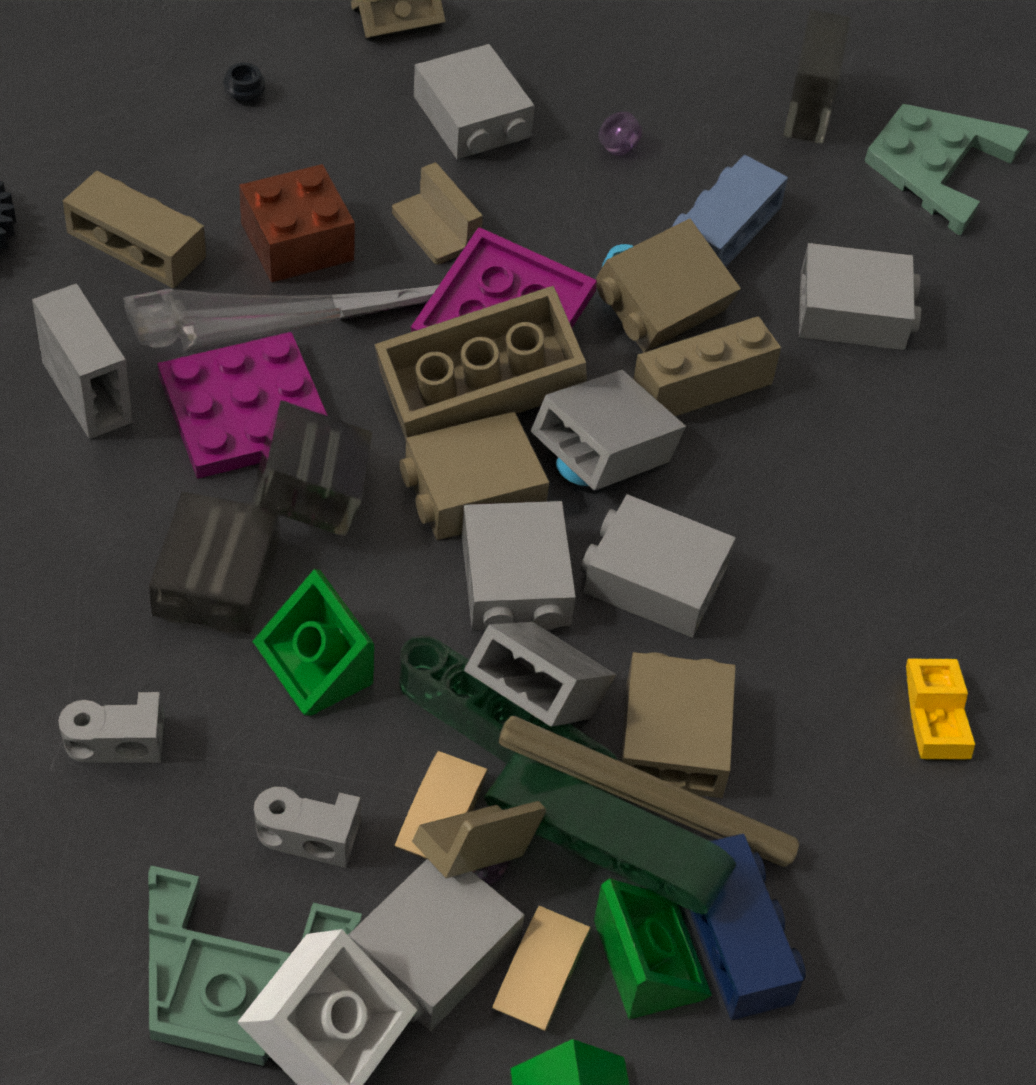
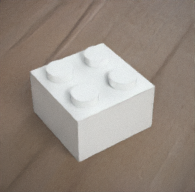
M340 929L306 934L237 1023L297 1085H363L417 1012V1009L344 930Z

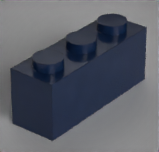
M744 833L682 848L676 877L730 1020L793 1005L802 982L805 980V966L800 952L796 948L791 949L784 933V913L778 900L770 899L764 884L766 881L765 867L759 853L756 851L751 852Z

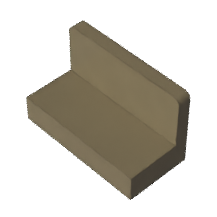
M441 0L351 1L352 10L360 9L366 38L446 22Z
M436 162L421 168L420 194L392 205V214L433 263L437 265L458 257L478 227L482 228L483 215Z
M539 801L502 810L498 805L420 824L412 842L445 878H450L522 857L547 809Z

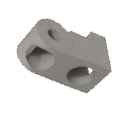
M138 692L137 705L100 706L94 701H75L67 705L60 713L58 722L64 748L69 757L76 761L85 763H161L164 713L160 692Z
M286 787L266 789L259 794L254 803L256 833L261 843L270 849L346 868L361 825L360 797L339 792L336 803L333 805L307 798H299L293 790Z

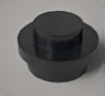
M246 62L237 63L228 69L224 77V90L226 94L234 99L249 101L262 95L265 90V78L256 65Z

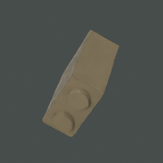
M691 218L607 259L595 279L597 280V289L600 297L613 308L622 321L626 334L630 339L636 341L643 353L725 311L741 290Z
M515 411L406 438V455L404 459H400L401 475L406 487L413 486L417 494L416 508L419 518L423 524H430L436 540L462 534L464 505L547 502L549 481Z
M633 652L627 678L620 762L696 795L723 798L731 766L735 665L719 663L712 659L692 660L668 657L657 652L647 654Z

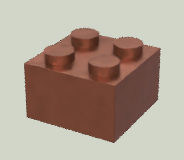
M323 164L239 185L241 224L271 283L354 261L355 222Z

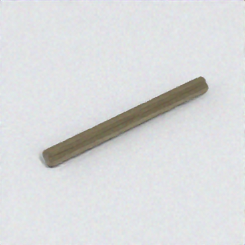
M510 716L502 727L499 743L505 748L717 839L744 833L751 852L756 851L761 858L782 867L792 864L797 855L799 841L796 837L516 716Z

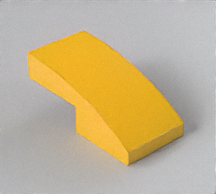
M908 659L906 664L908 694L920 758L972 759L975 742L964 709L968 692L958 660Z

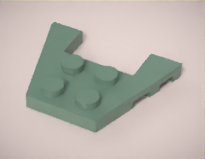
M902 104L868 148L865 162L901 191L907 188L923 200L921 206L932 215L938 211L949 220L948 228L954 233L961 235L976 215L980 201L944 184L971 147L1011 164L1025 145L1030 131L1014 126Z
M151 865L148 872L149 1032L151 1040L264 1066L270 1056L237 1022L291 953L187 930L186 927L200 890L199 876ZM313 902L302 939L306 934L343 929L348 935L362 922V913Z

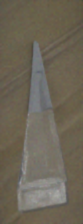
M439 285L382 292L292 296L226 294L164 289L123 297L126 316L141 346L148 344L151 347H164L173 344L177 338H180L185 351L427 303Z

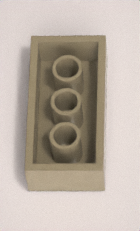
M554 286L374 344L380 373L405 439L513 411L518 414L541 406L547 394L587 381L585 358Z

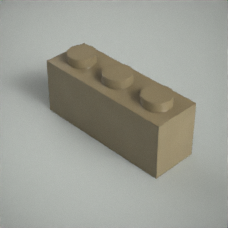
M97 170L63 200L68 234L173 289L206 258L204 225L198 223L194 218L185 216L163 205L157 199L150 198L128 187L122 181L114 180Z
M757 316L638 354L633 380L674 416H678L771 385L781 346L760 317Z

